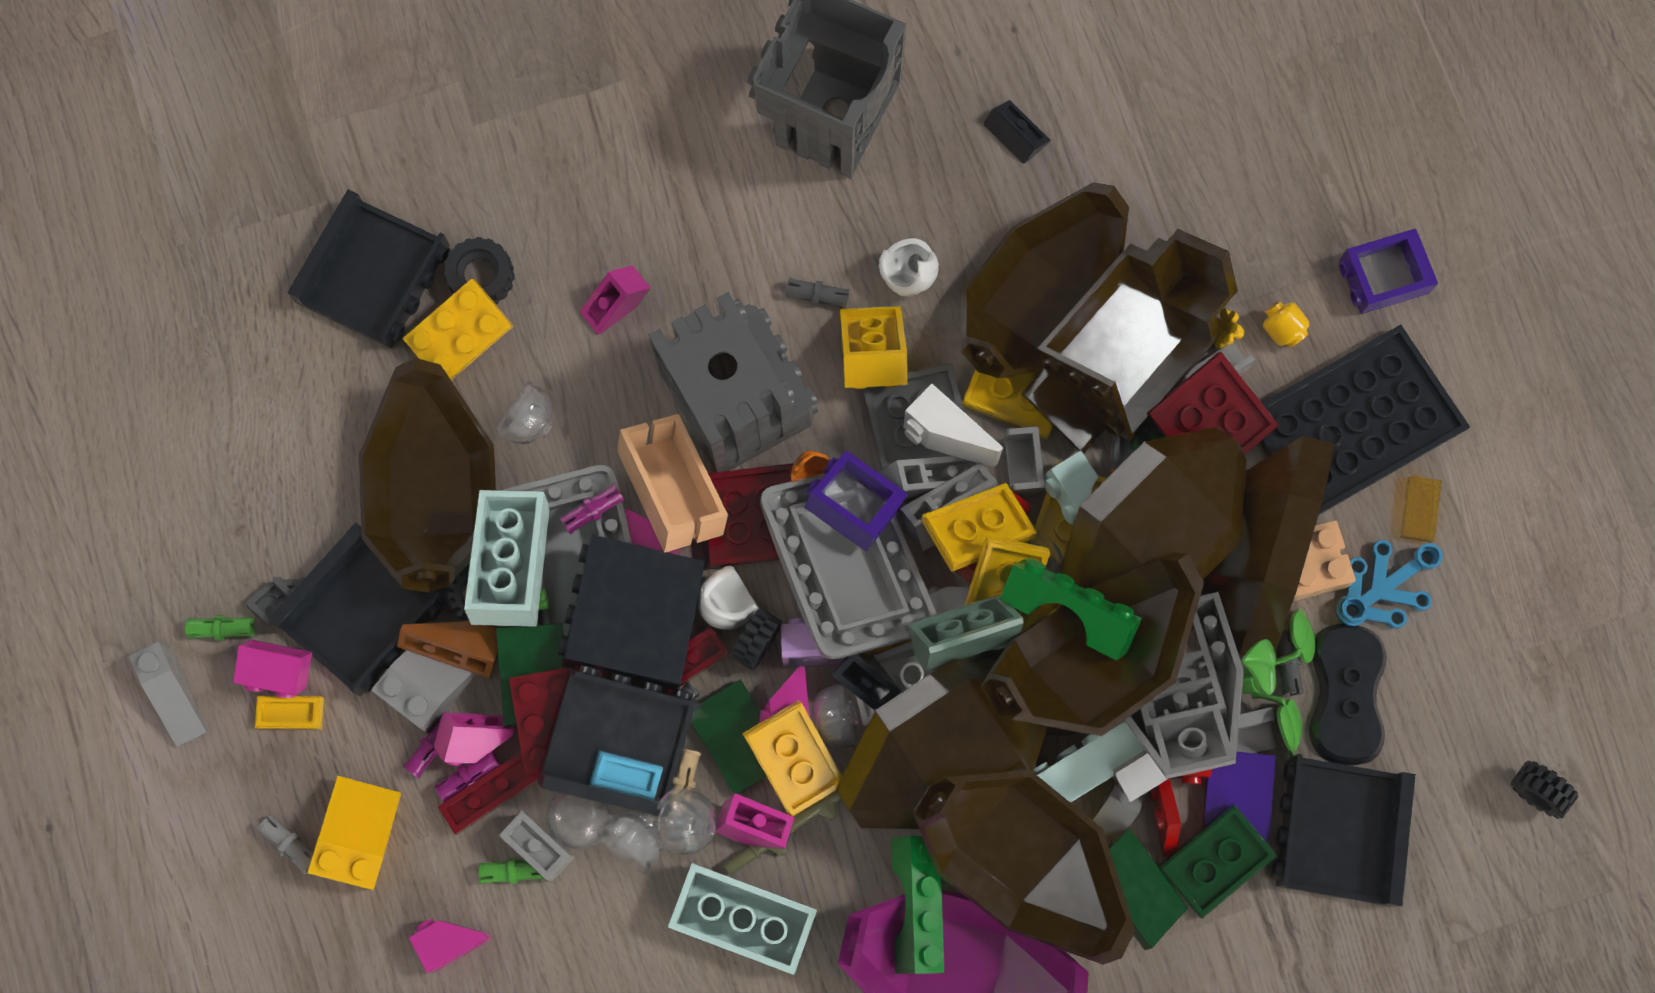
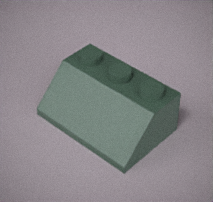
M998 594L909 623L908 627L916 660L925 671L937 670L952 659H973L979 653L1005 648L1011 639L1021 633L1024 624L1023 617L1012 606L999 600L1001 595Z

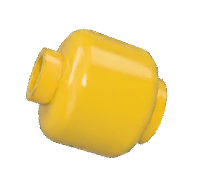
M1278 301L1265 311L1268 317L1263 322V329L1277 346L1286 345L1288 348H1291L1309 334L1307 331L1309 320L1295 302L1283 305L1281 301Z

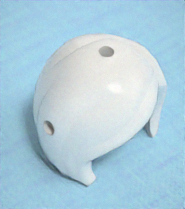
M909 238L898 241L887 250H883L879 258L878 268L880 269L882 279L893 292L900 296L910 297L920 294L932 286L938 275L939 262L937 256L926 242L917 238Z
M726 566L717 570L700 585L697 600L698 611L701 617L715 628L724 630L736 629L748 622L755 612L759 610V606L732 566Z

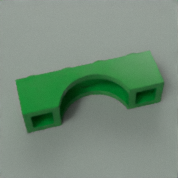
M1023 559L1013 565L999 600L1027 615L1046 603H1058L1067 606L1082 620L1086 630L1087 646L1116 661L1128 652L1142 620L1141 617L1134 614L1133 609L1124 604H1113L1105 600L1104 595L1099 591L1091 588L1084 589L1074 584L1075 581L1065 574H1054L1046 570L1045 565L1038 560Z
M922 836L891 838L892 872L899 877L906 897L905 922L900 934L894 939L895 973H944L941 877L935 871Z

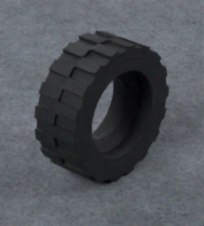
M476 237L475 239H465L464 242L455 245L452 251L450 250L448 258L444 262L445 271L443 272L452 294L457 292L467 283L464 275L467 265L474 260L484 259L493 265L494 276L487 285L481 287L496 305L499 304L500 300L508 296L507 293L509 290H512V282L515 280L514 267L507 252L504 251L499 243L496 244L489 238Z

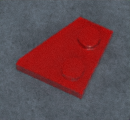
M1169 778L1148 791L1150 801H1154L1155 805L1154 817L1156 828L1159 832L1162 857L1170 856L1177 850L1181 820Z

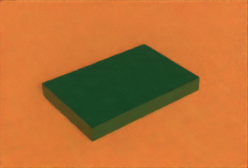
M563 623L496 628L504 726L517 725L510 687V676L566 667L561 666L563 655L557 654L561 636L564 635Z
M740 679L703 701L700 709H694L691 723L733 794L736 793L738 795L767 777L742 734L760 723V710Z
M1232 803L1160 863L1158 868L1197 915L1203 919L1275 859L1277 854L1237 806Z
M1129 828L1122 831L1108 847L1135 928L1133 935L1144 950H1149L1156 945L1188 908Z

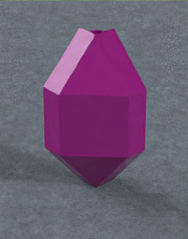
M941 889L944 973H895L894 939L900 934L905 922V894L848 915L838 959V965L864 993L1088 992L1089 972L1066 951L1008 931L963 894Z

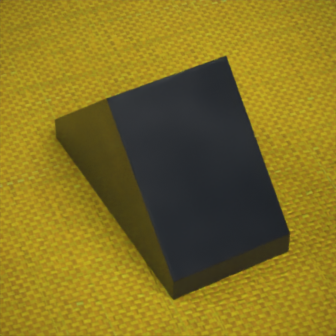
M862 652L847 656L831 672L835 679L874 711L901 692L900 688L876 658Z

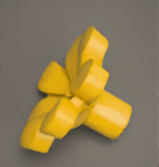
M1223 308L1220 311V318L1216 317L1220 337L1215 341L1216 348H1224L1226 345H1231L1234 342V338L1241 339L1244 336V329L1236 323L1239 314L1235 311L1230 312V310Z

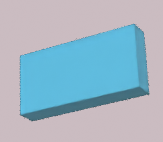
M599 750L590 783L654 799L663 767Z

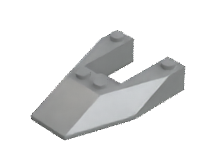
M1219 592L1203 595L1199 598L1191 627L1198 651L1184 654L1176 683L1124 720L1166 779L1236 764L1244 672Z

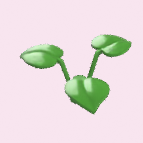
M1303 609L1295 610L1290 620V634L1295 646L1292 653L1276 659L1271 642L1268 639H1262L1256 642L1241 660V663L1246 667L1243 668L1242 694L1251 693L1252 699L1261 698L1276 702L1279 705L1277 720L1289 753L1288 757H1293L1301 740V714L1293 699L1285 701L1284 698L1271 694L1276 687L1275 665L1299 656L1303 663H1310L1314 657L1316 649L1315 634Z

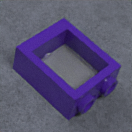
M1416 228L1348 248L1339 259L1340 273L1348 281L1351 301L1354 306H1358L1360 314L1427 295L1438 285Z
M846 450L839 459L833 457L823 471L826 475L821 481L816 478L811 483L805 493L809 498L804 508L867 552L899 512L908 494Z

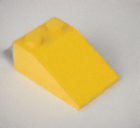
M901 306L840 309L845 388L865 389L877 386L894 388L899 385H908L907 348Z
M337 775L307 873L374 890L401 792Z

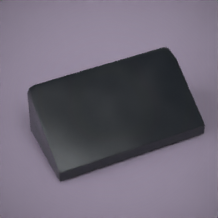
M1011 100L992 109L984 122V126L1023 164L1032 159L1051 141Z

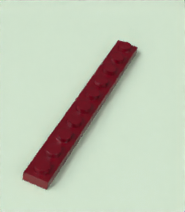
M712 627L689 640L682 680L678 688L729 655V652ZM633 677L630 682L632 684L640 686L643 685L644 681L653 682L662 686L664 684L637 677ZM662 687V691H663V692H667V693H672V692H673V690L664 689V688ZM520 752L438 806L453 833L458 835L538 781L540 772L525 775L522 753Z

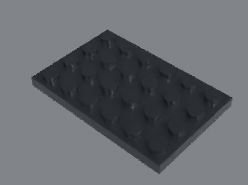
M1400 324L1264 401L1262 404L1279 426L1262 439L1260 444L1268 456H1271L1303 435L1335 444L1319 515L1467 431L1470 426Z

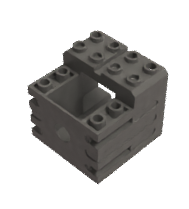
M789 0V10L786 15H780L775 26V32L779 33L778 37L774 36L772 41L767 40L761 53L763 58L758 67L754 66L749 74L747 83L752 85L749 97L754 99L757 113L774 121L773 133H775L776 146L787 150L794 137L797 139L798 156L819 162V165L830 169L835 158L839 157L841 158V175L852 179L902 80L906 23L853 0ZM808 42H811L814 45L812 59H814L815 70L801 97L798 98L784 91V88ZM840 99L848 104L849 109L844 119L823 110L825 104L830 100Z
M729 292L717 297L720 315L713 318L708 307L704 304L695 309L694 313L672 321L675 339L667 342L660 328L648 334L659 373L672 394L677 413L680 415L689 435L696 445L705 452L716 472L730 471L811 427L813 414L818 412L816 406L818 401L814 392L809 386L804 388L800 379L803 377L794 360L789 362L785 353L787 348L779 334L773 335L770 328L772 323L765 309L759 310L757 306L750 304L743 307L739 299L733 301ZM721 353L732 355L737 362L735 374L726 380L714 378L708 370L710 359Z

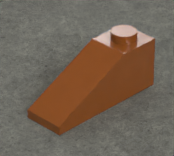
M470 621L404 624L400 629L397 647L490 678L498 658L496 631L498 627L495 625H471Z

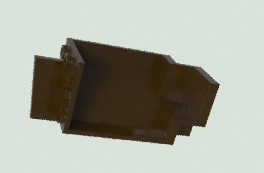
M1177 229L1167 241L1158 238L1147 251L1130 243L1037 348L1042 360L1043 369L1021 395L1074 448L1082 451L1083 454L1104 430L1113 437L1120 436L1131 441L1150 419L1146 413L1179 385L1220 337L1216 316L1238 291L1229 251L1180 229Z

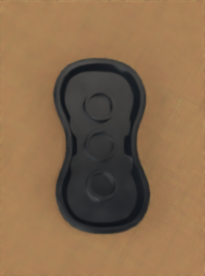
M1345 624L1331 625L1319 632L1315 638L1316 649L1312 660L1319 679L1320 696L1310 722L1311 742L1316 752L1328 761L1343 765L1366 764L1373 761L1379 755L1385 740L1384 725L1377 707V688L1386 666V650L1380 637L1368 628L1347 626Z

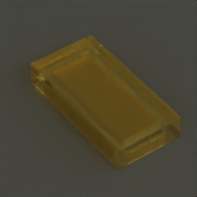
M1413 475L1407 478L1400 538L1428 543L1435 541L1441 480Z

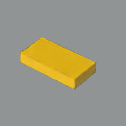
M257 696L255 728L322 730L324 697L294 696L293 698H282L278 696Z

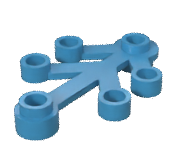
M1379 540L1371 547V555L1374 558L1371 589L1361 596L1362 575L1367 572L1368 565L1360 557L1350 560L1351 566L1353 563H1358L1362 570L1360 573L1353 570L1356 582L1348 587L1347 596L1342 597L1336 605L1338 619L1347 626H1358L1365 620L1386 623L1391 629L1403 627L1407 622V615L1403 610L1393 609L1386 611L1369 606L1377 600L1411 605L1418 612L1428 609L1432 605V597L1429 593L1425 591L1414 593L1394 588L1421 569L1432 570L1440 565L1443 559L1441 549L1432 543L1423 544L1415 551L1412 561L1386 578L1388 557L1393 551L1392 545L1386 540ZM1378 545L1385 547L1386 555L1378 553ZM1422 553L1430 556V563H1425L1422 560ZM1417 596L1425 599L1426 604L1424 607L1417 604ZM1347 606H1353L1356 609L1355 616H1350L1347 613ZM1392 614L1399 615L1401 619L1400 624H1395L1392 621Z

